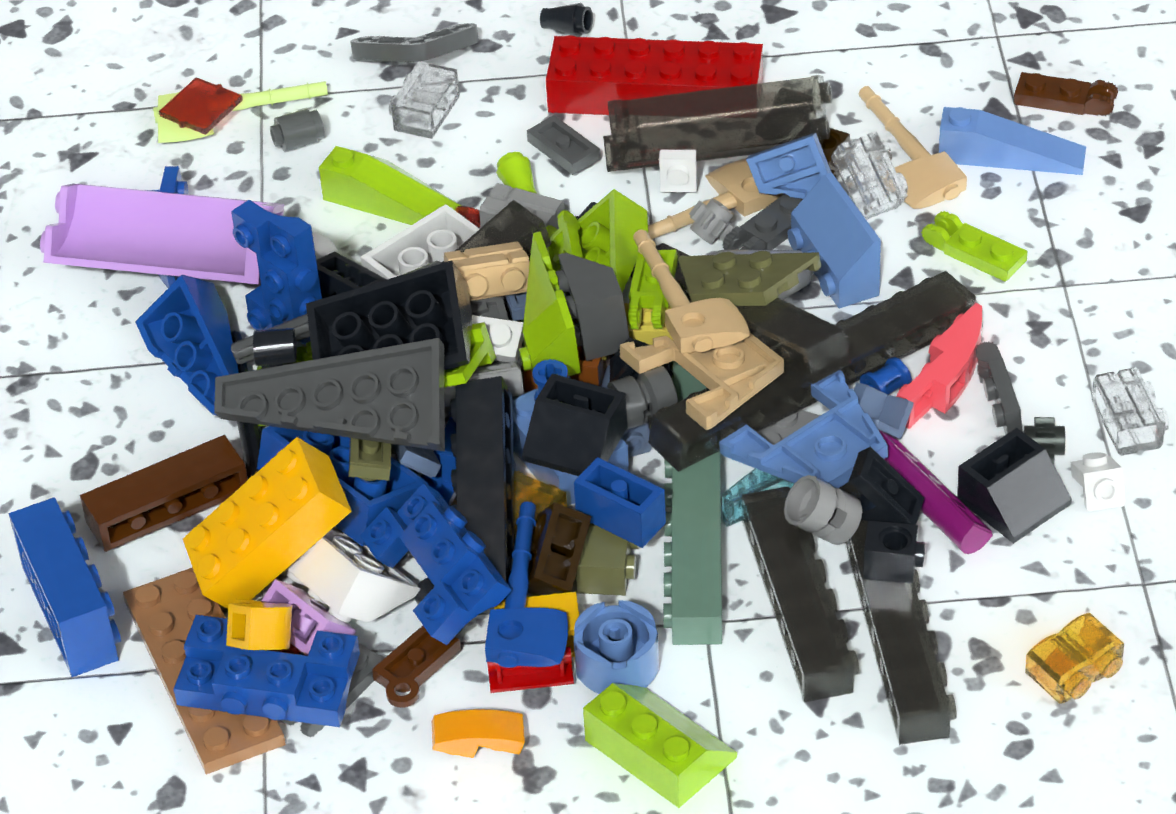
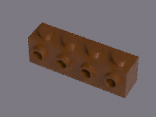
M224 434L80 495L88 527L104 552H107L224 502L248 479L244 461Z

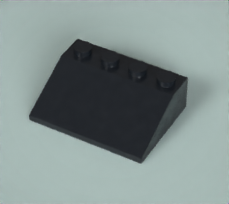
M452 260L306 303L313 360L439 338L444 344V371L470 363L472 311L468 284Z

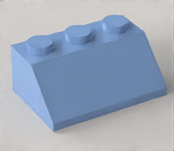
M832 172L825 174L791 212V229L788 230L787 235L793 250H799L803 253L819 252L821 268L816 272L813 271V273L818 278L824 295L830 296L840 309L879 296L881 240Z

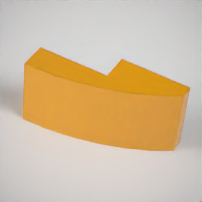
M484 709L459 710L434 715L431 721L432 750L445 752L450 755L474 758L478 746L520 755L525 743L523 714Z

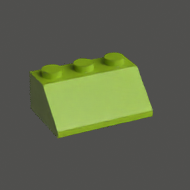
M612 683L583 707L585 741L678 808L684 805L737 758L735 750L645 687Z

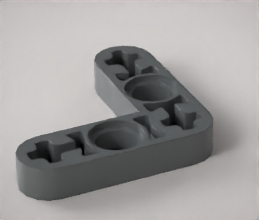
M464 23L452 25L416 38L365 36L352 39L350 44L353 59L419 62L478 43L479 38L477 24Z

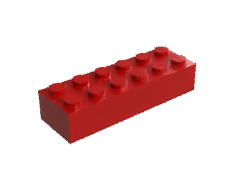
M572 35L554 36L546 76L548 113L758 121L763 81V44L680 41L676 39L576 37Z

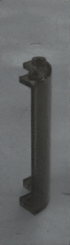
M813 75L807 78L631 100L607 101L611 135L603 136L607 172L659 166L660 150H696V160L703 161L752 155L813 133L817 134L822 146L824 139L830 138L829 121L826 117V104L832 102L831 86L829 82H824V76Z

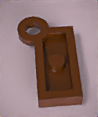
M421 626L372 669L373 680L386 688V697L391 705L399 708L409 707L419 699V687L461 651L460 639L454 637L446 645L431 637L424 626ZM396 691H397V692H401V693H405V692H409V693H408L407 695H404V696H399V695L396 694Z

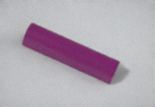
M879 430L888 446V457L884 460L925 497L921 512L964 554L975 553L984 547L993 536L992 531L897 438Z

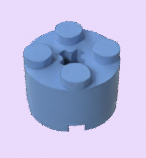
M618 600L619 605L605 606V602L597 603L583 611L575 622L574 652L576 675L587 688L598 694L612 683L646 688L658 673V632L655 620L647 609L637 603Z

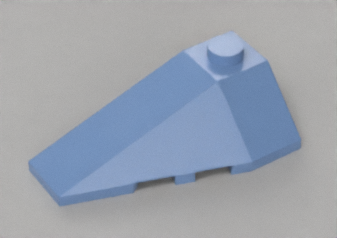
M943 107L939 135V153L945 151L958 165L1083 175L1086 146L982 110L966 109L963 107Z

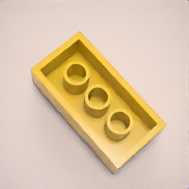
M296 437L183 538L203 596L227 609L228 603H235V600H252L352 512L328 455Z

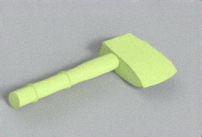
M326 81L311 84L307 82L305 85L273 90L269 88L267 91L203 99L200 89L159 95L158 107H153L155 123H158V143L187 141L214 134L209 115L328 95Z

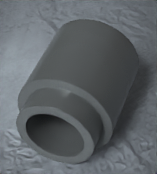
M303 109L275 117L274 125L270 126V134L276 147L281 146L284 152L317 143L318 138L325 136L323 122L317 110L309 111L308 109Z

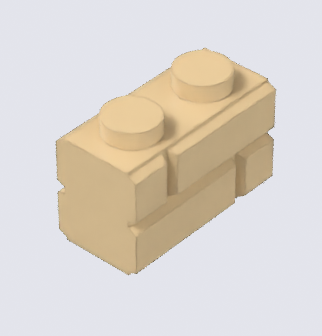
M518 241L465 249L464 252L460 250L444 252V262L452 260L466 280L470 301L527 292L530 261L529 256Z

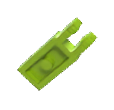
M562 210L557 215L559 229L548 225L542 231L552 269L555 272L561 270L558 254L569 253L583 258L578 234L580 225L576 217L567 210Z
M941 211L934 217V225L932 223L926 225L921 232L926 243L944 251L945 255L1004 282L1008 281L1027 261V250L967 223L963 224L957 215L949 214L945 211Z
M658 250L663 261L668 264L670 273L675 278L678 264L677 250ZM638 252L628 296L630 303L628 325L630 329H639L642 321V308L653 309L651 312V322L654 329H663L665 310L669 307V304L662 293L657 279L652 276L651 269L645 258Z

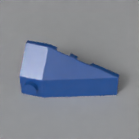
M181 275L135 323L148 351L154 357L160 358L168 366L167 370L173 376L179 377L188 386V391L212 415L217 416L214 412L215 377L239 373L237 362L231 351L233 340L227 310L214 283Z

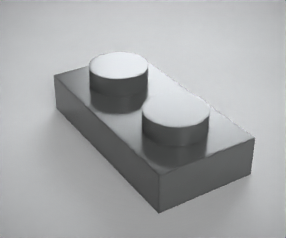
M555 115L527 130V142L572 175L600 160V148Z

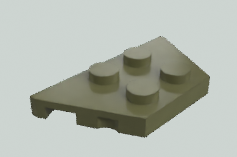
M758 251L753 254L722 252L717 255L679 256L678 258L691 303L710 298L729 299L735 306H766L777 299L782 292L790 290L797 285L800 272L803 270L816 272L821 268L819 252L773 254L768 251Z

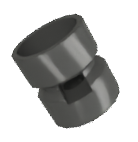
M663 366L638 374L637 379L629 375L611 381L607 385L608 389L626 393V431L645 425L648 417L657 421L678 413L679 406L676 390L669 373Z

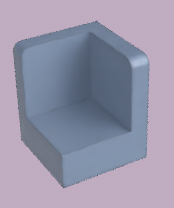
M856 382L854 392L858 396V403L864 413L869 414L878 430L894 438L901 439L913 408V402L885 394L866 384Z

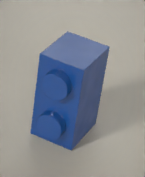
M599 457L574 481L575 510L592 516L590 523L641 548L666 524L665 489Z

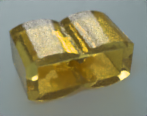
M1086 613L1072 620L1059 633L1050 635L1036 644L1026 654L1025 673L1059 704L1065 703L1072 698L1076 700L1086 694L1091 683L1099 681L1104 677L1111 678L1120 670L1123 664L1125 643L1091 613Z

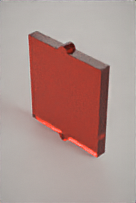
M196 77L159 110V115L162 118L179 124L180 128L187 127L206 135L243 99L242 95L223 88L222 84L215 85Z

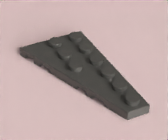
M439 338L215 377L214 412L220 419L445 451L444 344Z

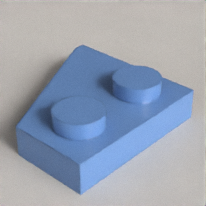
M816 133L749 155L746 159L759 193L777 195L784 193L790 197L804 199L825 174L831 173Z

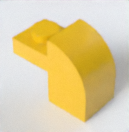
M235 600V603H228L226 646L245 650L289 649L292 605L255 600Z

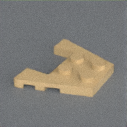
M751 333L749 337L741 342L701 353L696 351L680 353L674 341L668 336L653 338V345L635 347L634 341L620 344V358L639 374L675 361L710 390L686 400V414L706 431L712 429L784 373V359Z

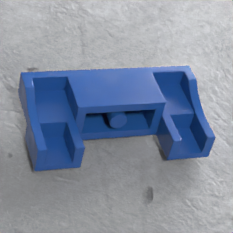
M247 200L231 211L234 226L233 236L240 246L249 248L256 253L261 285L245 296L248 310L247 319L255 330H267L306 314V303L322 299L312 227L299 217L280 216L263 209L251 200ZM310 336L299 342L306 346V343L310 342Z
M423 483L397 512L386 506L362 532L360 537L376 560L390 568H393L410 551L435 586L413 609V612L431 637L447 645L467 623L480 613L499 605L512 590L483 552L486 548L484 542L473 532L465 528V525L468 523L466 518L457 509L449 506L437 490Z
M204 615L195 616L184 644L186 658L174 686L177 705L223 711L233 715L244 714L266 717L272 720H288L340 728L346 710L352 676L360 655L358 636L317 631L308 656L268 650H245L226 646L228 619Z

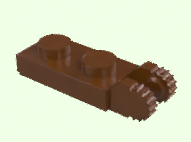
M1021 72L1014 93V103L1020 106L1078 115L1106 116L1110 115L1113 111V103L1117 97L1118 88L1113 82H1105L1104 80H1097L1091 84V82L1072 78L1065 79L1039 73Z

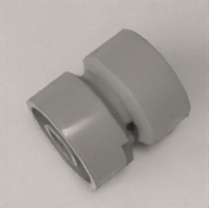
M807 475L800 478L788 492L785 500L784 514L785 519L791 525L813 533L815 536L831 544L840 545L848 541L858 529L862 518V505L856 496L839 488H834L831 484L815 476Z

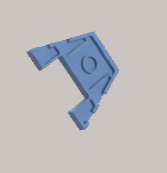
M838 367L811 384V396L826 406L829 411L780 442L772 445L747 424L719 441L720 453L727 458L792 483H796L804 476L811 475L831 484L834 488H840L849 482L860 451L871 447L885 459L888 457V446L869 414L864 413L858 403V396L853 388L849 389L845 382V375Z

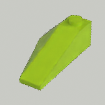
M539 231L533 233L523 322L525 347L519 348V355L524 371L531 370L533 372L536 364L551 359L564 363L568 370V376L581 373L575 329L564 293L559 288L556 272L552 269L549 253Z

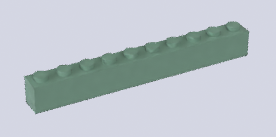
M672 361L670 362V367H673L672 382L676 390L679 407L678 413L665 418V422H672V426H665V450H672V454H665L664 457L665 478H672V483H664L665 507H672V512H666L664 536L672 537V542H664V567H672V572L664 573V597H671V603H663L664 628H672V645L722 644L720 422L712 429L706 431L686 414V400L710 390L677 362Z

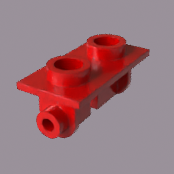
M570 646L566 647L561 664L551 667L516 666L507 668L500 666L498 663L487 662L490 693L574 684Z

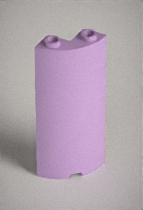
M72 183L62 185L56 195L55 210L59 213V222L47 225L40 238V250L44 253L43 263L170 276L186 275L199 279L248 284L261 283L256 253L249 248L240 246L233 236L234 226L231 211L247 200ZM252 201L271 213L283 216L284 204Z

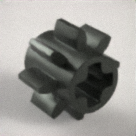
M1034 417V426L1024 425L1023 433L1046 449L1053 464L1055 460L1054 455H1065V426H1055V417Z

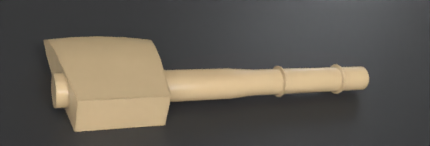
M864 86L860 89L858 95L864 101L866 107L877 116L885 126V129L895 137L900 147L912 159V161L901 164L885 174L892 189L904 202L914 209H922L944 200L955 199L961 192L966 190L967 176L945 151L931 155L918 139L902 125L900 119L895 117L882 102L879 95H876L869 86Z
M747 158L724 165L705 175L710 185L719 194L714 199L722 203L729 210L732 208L736 209L744 217L766 208L782 196V193L777 195L759 193L746 161ZM711 199L706 200L703 203L707 205ZM694 206L673 216L668 215L667 218L648 225V235L651 240L693 224L694 220L690 218L689 213Z
M638 230L634 233L633 239L638 246V252L645 258L651 269L652 276L657 279L662 293L671 309L665 310V327L680 353L706 352L710 349L741 342L750 336V331L743 315L729 299L710 298L690 303L681 286L670 273L668 264L663 261L656 249L655 242L651 240L645 230Z

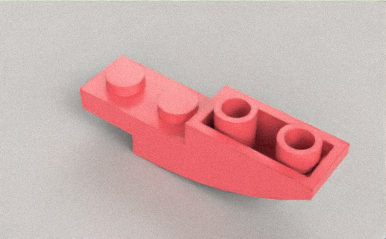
M975 303L964 314H959L953 324L942 335L939 334L932 340L929 347L930 362L924 365L920 374L911 383L903 385L898 391L896 397L913 402V408L906 428L910 429L932 407L945 414L956 403L968 386L978 363L975 349L981 343L982 305Z

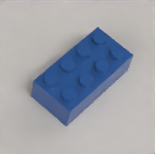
M273 426L262 429L257 463L258 470L296 437L330 457L352 510L335 527L362 547L366 546L360 535L386 506L397 512L423 483L428 485V482L400 464L393 457H391L389 481H365L358 477H348L349 437Z
M53 497L8 513L22 569L71 677L119 661L115 644L121 642V637L114 619L109 620L110 616L115 615V610L108 592L101 593L98 589L102 587V583L96 566L94 564L88 565L85 562L89 560V556L82 537L75 538L73 536L76 533V528L69 510L62 512L56 498Z

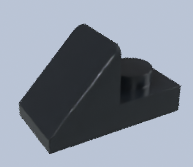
M871 447L860 451L849 482L861 492L859 499L862 505L861 520L916 525L925 497Z

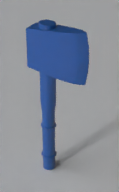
M532 502L521 503L519 518L516 520L517 533L515 548L512 552L513 563L508 579V585L512 591L506 596L504 609H491L489 613L485 642L486 662L498 663L500 666L507 668L516 666L551 667L561 664L568 640L566 612L549 608H525L528 591L529 561L532 558L530 552L533 529L536 526V505Z

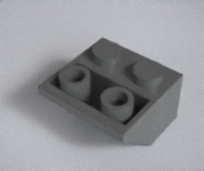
M569 253L558 254L561 269L556 271L560 290L562 289L563 293H565V299L575 329L577 347L581 346L586 361L616 353L620 348V344H623L629 338L623 295L613 268Z

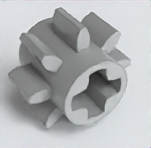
M714 198L707 205L699 200L689 213L690 218L694 220L690 229L710 244L717 237L724 241L726 234L735 228L730 222L734 215L733 212Z

